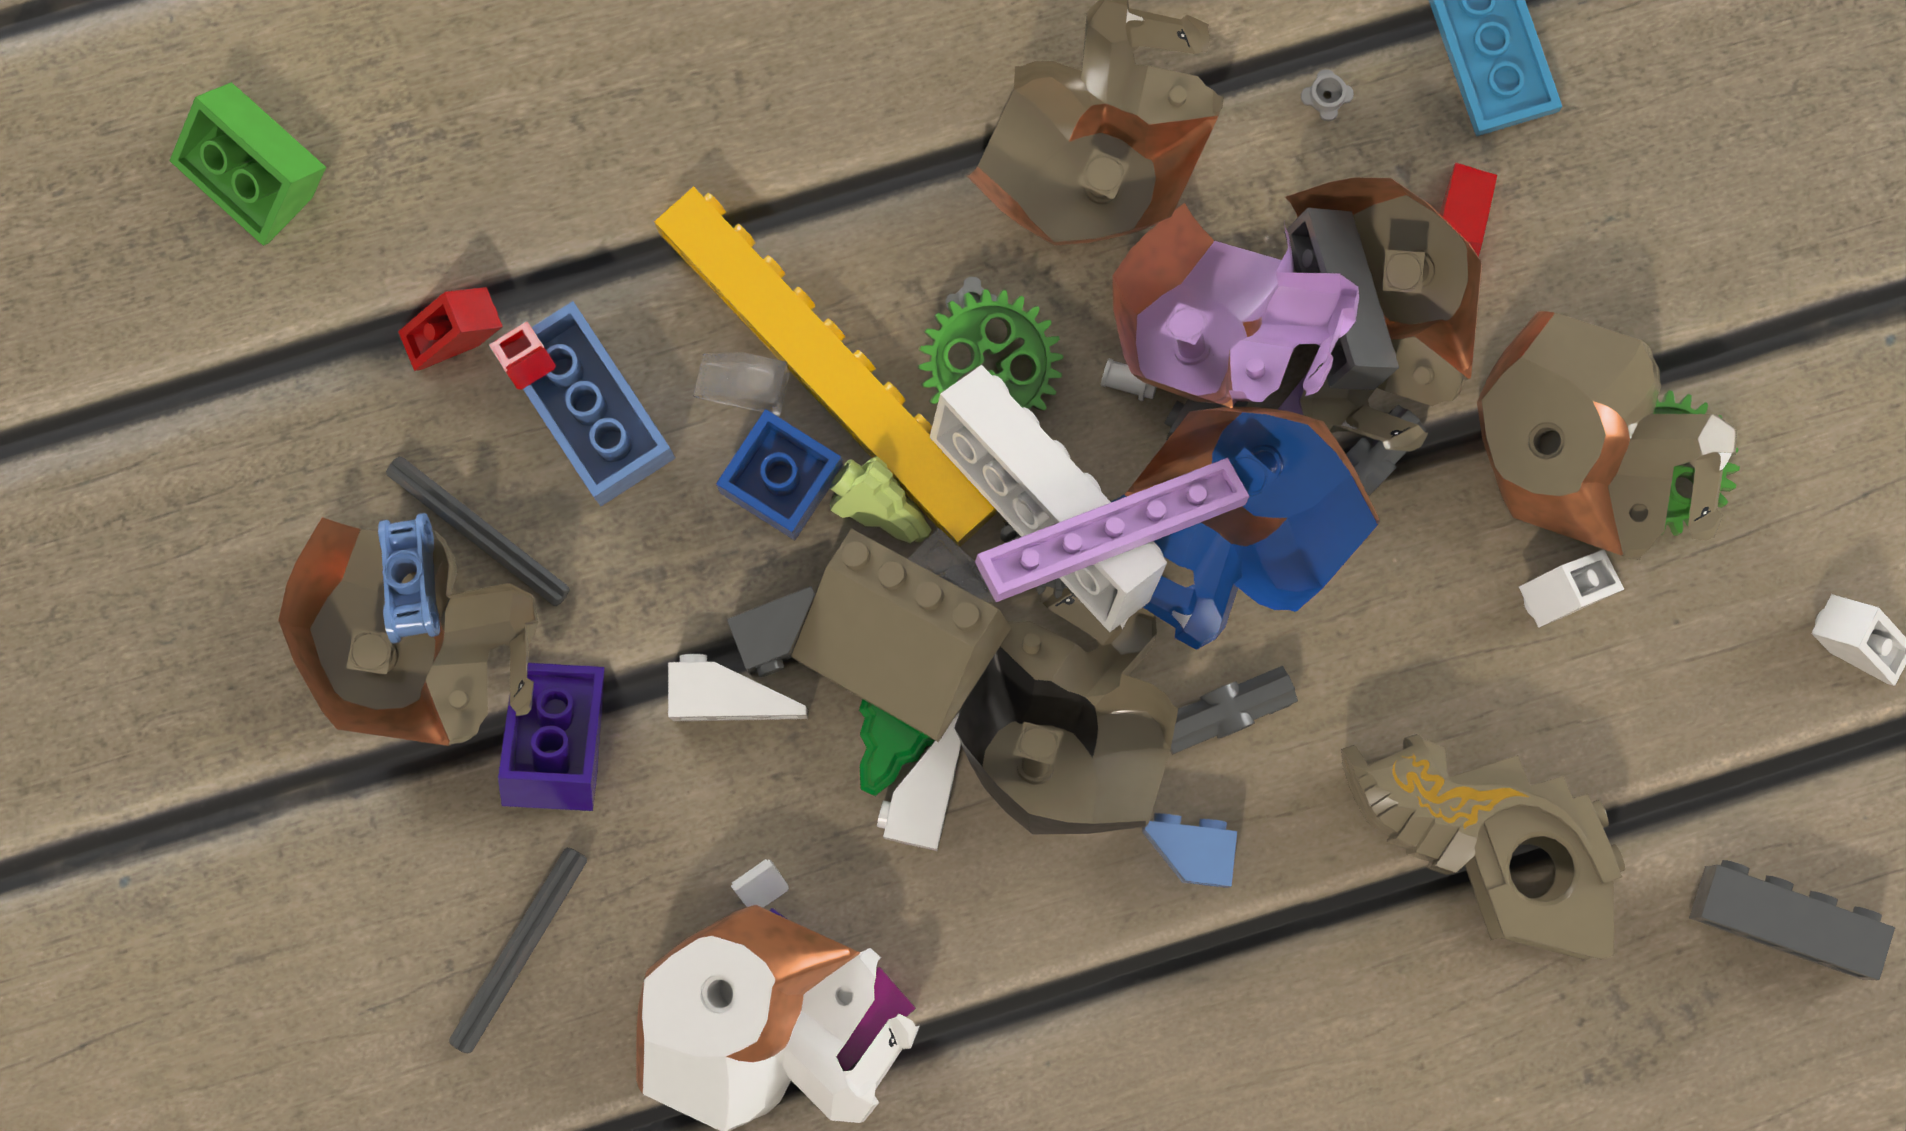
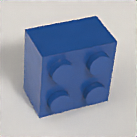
M765 409L717 481L716 486L720 494L795 541L828 492L834 477L842 468V457Z

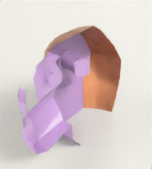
M1183 203L1174 211L1172 217L1158 223L1131 248L1113 274V311L1123 356L1135 377L1144 383L1196 402L1218 403L1233 408L1237 401L1263 402L1268 395L1278 390L1293 349L1299 344H1317L1320 346L1303 383L1306 391L1305 396L1317 393L1324 384L1332 367L1333 356L1331 352L1337 340L1345 335L1356 321L1359 303L1358 286L1341 274L1294 273L1295 268L1290 238L1286 227L1285 233L1288 250L1283 259L1280 260L1214 241L1196 221L1186 204Z

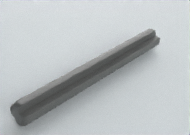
M398 456L392 461L386 470V474L393 481L553 606H558L564 601L570 591L564 582L405 458Z
M567 847L562 852L451 1035L449 1043L454 1048L466 1054L474 1050L587 863V858L578 851Z

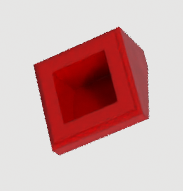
M528 321L489 344L518 390L524 389L556 368L555 363Z

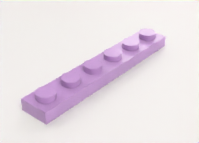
M1226 458L977 554L975 563L995 602H999L1244 506L1250 496L1229 459Z

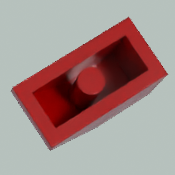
M487 287L444 292L400 329L398 333L414 371H419L480 346L503 326Z

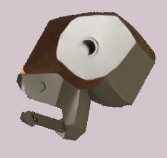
M1354 177L1328 182L1286 196L1285 198L1291 203L1297 218L1307 208L1352 211L1399 365V369L1377 388L1430 406L1456 399L1460 395L1465 380L1470 379L1472 374L1482 262L1470 243L1429 203L1392 178ZM1326 378L1317 393L1305 396L1306 391L1304 389L1300 398L1303 415L1324 421L1331 433L1352 431L1383 441L1385 449L1410 452L1421 447L1428 435L1417 424L1370 408L1368 399L1374 390L1329 388Z
M1548 311L1537 312L1504 350L1491 370L1477 400L1484 446L1500 493L1512 517L1622 555L1625 559L1640 560L1641 556L1651 548L1654 541L1664 532L1674 466L1690 462L1695 467L1688 523L1692 539L1707 541L1715 538L1723 517L1717 510L1723 468L1730 456L1736 455L1737 429L1717 414H1653L1661 388L1660 371L1653 358L1652 350L1642 340Z

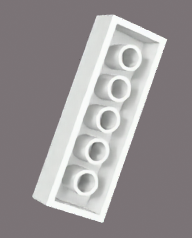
M982 365L940 394L930 439L1021 537L1111 503L1101 492V488L1095 478L1089 473H1083L1070 459V455L1064 445L1057 440H1052L1040 427L1039 421L1033 412L1028 408H1022L1010 395L1002 379L995 375L992 376ZM1152 541L1062 576L1060 579L1100 623L1111 632L1150 602L1167 561L1164 559L1161 549Z

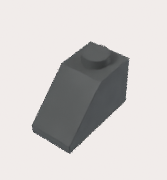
M812 586L727 619L749 675L758 672L759 677H765L785 668L783 661L792 658L791 655L815 597Z

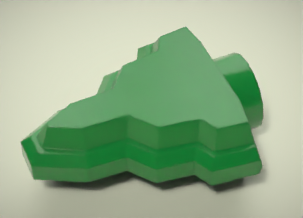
M862 699L859 712L863 715L864 722L860 731V737L866 746V750L860 762V789L876 797L896 780L903 765L918 762L926 747H931L935 740Z

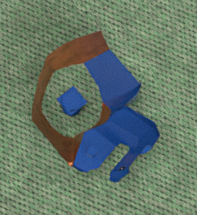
M1222 407L1190 411L1129 490L1118 499L1111 501L1114 502L1226 458L1229 459L1250 496L1244 506L1153 541L1161 549L1165 558L1180 567L1193 570L1194 584L1189 587L1181 586L1161 576L1150 602L1143 606L1144 609L1176 628L1175 639L1196 650L1217 639L1226 627L1238 588L1262 606L1273 610L1298 611L1324 588L1377 527L1380 520L1352 463L1324 421L1290 411L1261 407Z

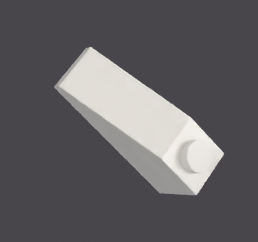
M685 654L680 655V662H668V717L672 721L808 719V709L805 705L716 662H707V655Z
M959 713L955 716L940 741H935L895 789L891 802L883 800L877 827L885 829L884 839L938 851L962 745L954 728Z

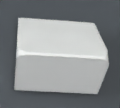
M767 859L733 881V885H731L746 907L758 905L764 908L789 889L788 884L774 863Z

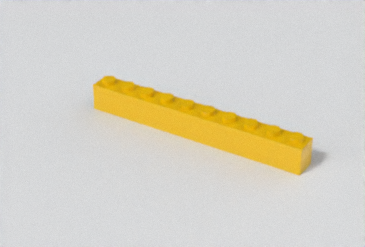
M693 186L654 221L658 233L871 458L877 456L887 464L888 470L893 473V477L900 483V487L905 491V494L951 543L959 549L997 514V510L930 439L932 425L919 413L913 417L902 406L906 400L899 390L889 381L882 385L872 374L876 370L872 362L860 350L852 353L841 342L846 337L839 327L829 318L822 322L812 311L815 304L800 287L797 286L792 290L781 279L786 274L779 264L769 255L762 259L752 248L756 242L740 224L732 227L722 217L726 211L719 201L709 192L703 197Z

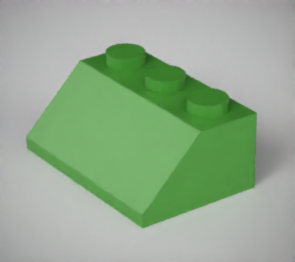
M232 82L195 97L169 160L263 246L270 243L313 198L326 169L325 165Z

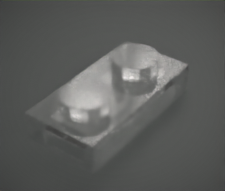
M939 527L908 558V560L989 604L995 601L975 561Z

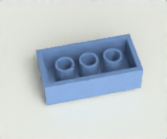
M574 301L532 327L555 363L556 368L523 390L600 506H603L675 459L671 448Z

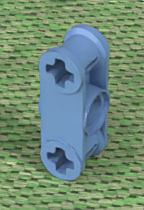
M421 513L416 516V519L391 523L388 519L382 520L378 525V536L382 550L385 605L383 616L388 638L394 644L400 643L402 637L424 633H428L430 637L438 636L440 633V619L436 605L433 564L434 536L429 517L426 513ZM417 572L410 582L402 583L408 574Z

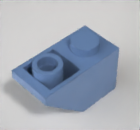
M1154 813V821H1149L1147 827H1142V833L1182 883L1223 888L1232 886L1237 831L1226 830L1227 822L1200 819L1199 826L1181 824V816Z

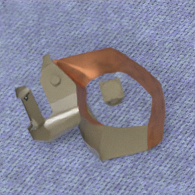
M1098 0L1086 13L1082 71L1054 61H1034L1023 66H1015L1014 90L977 168L967 177L1003 213L1020 226L1053 245L1091 243L1120 237L1144 230L1172 217L1223 106L1224 95L1222 97L1219 96L1214 90L1207 87L1198 76L1152 66L1136 65L1133 52L1139 46L1192 54L1207 52L1210 41L1209 24L1189 15H1185L1182 19L1131 9L1129 8L1128 0Z
M322 517L298 557L289 577L279 623L295 665L320 709L336 729L451 746V744L464 743L478 733L480 724L488 715L487 661L489 651L504 644L511 649L510 706L516 712V716L526 715L530 712L534 682L527 678L529 644L536 633L539 623L533 595L510 583L452 595L458 573L455 555L448 547L447 540L434 530L436 537L439 539H434L433 564L440 633L434 637H430L428 633L402 637L400 643L393 644L388 638L384 624V581L382 550L378 531L359 529ZM417 572L408 574L402 583L410 582Z

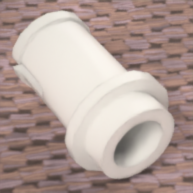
M1108 359L1101 386L1139 395L1138 400L1143 401L1145 397L1149 399L1154 398L1157 387L1144 383L1135 377L1127 364Z

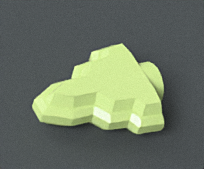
M879 457L871 458L862 466L852 459L848 460L831 482L829 489L836 494L830 501V510L840 517H851L864 526L881 527L895 538L908 543L913 541L921 543L929 536L932 529L925 521L924 515L917 505L905 497V491L900 487V483L893 477V473L888 470L887 464Z

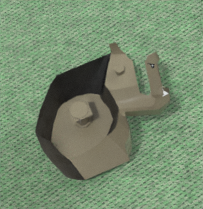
M1046 586L1040 602L1049 610L1095 637L1098 648L1086 653L1076 643L1031 621H1008L1012 628L963 703L954 727L984 789L1009 816L1032 835L1091 834L1147 827L1171 750L1178 709L1171 703L1164 692L1151 683L1129 676L1152 649L1157 635L1156 616L1142 607L1109 632L1088 608L1070 593L1068 588H1064L1062 596L1056 599L1053 593L1054 588Z

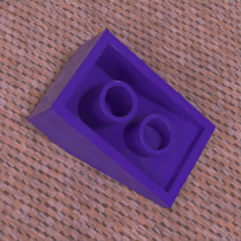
M528 663L527 678L534 682L530 712L526 715L516 716V712L510 706L509 695L498 774L502 806L593 811L599 760L604 667Z

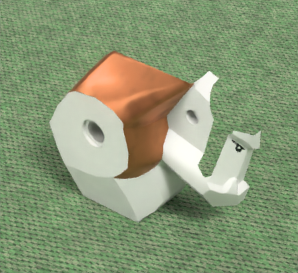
M753 905L735 911L688 937L647 970L638 1004L636 1081L642 1094L720 1131L733 1130L769 1113L781 1101L790 1081L830 1120L862 1123L879 1104V1101L874 1096L876 1088L902 1049H911L919 1026H915L913 1021L901 1014L889 1019L855 1068L851 1071H843L836 1056L875 1000L876 966L881 957L871 948L858 952L758 905Z

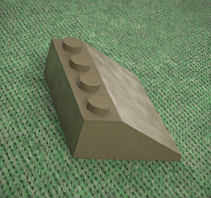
M851 528L825 569L791 657L939 742L1012 627L997 607Z

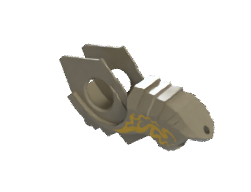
M1418 734L1404 738L1402 751L1369 766L1355 745L1341 749L1343 770L1353 798L1367 822L1375 829L1389 836L1387 842L1406 849L1408 856L1429 861L1427 869L1445 875L1456 873L1465 865L1491 940L1501 938L1583 960L1590 958L1602 960L1614 956V880L1622 878L1621 872L1625 870V864L1619 848L1615 844L1610 845L1603 829L1608 827L1609 822L1606 811L1599 800L1592 802L1589 794L1573 798L1564 776L1530 786L1518 755L1449 777L1447 774L1446 749L1420 737ZM1531 844L1541 847L1550 855L1554 862L1556 872L1554 883L1547 893L1538 898H1527L1517 890L1511 880L1509 865L1512 854L1519 845Z

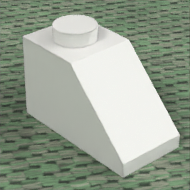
M1604 549L1561 565L1519 586L1524 597L1525 608L1535 619L1538 627L1561 619L1624 590Z
M1831 594L1825 608L1817 615L1815 627L1811 634L1831 654L1886 684L1895 686L1906 665V637L1880 608Z

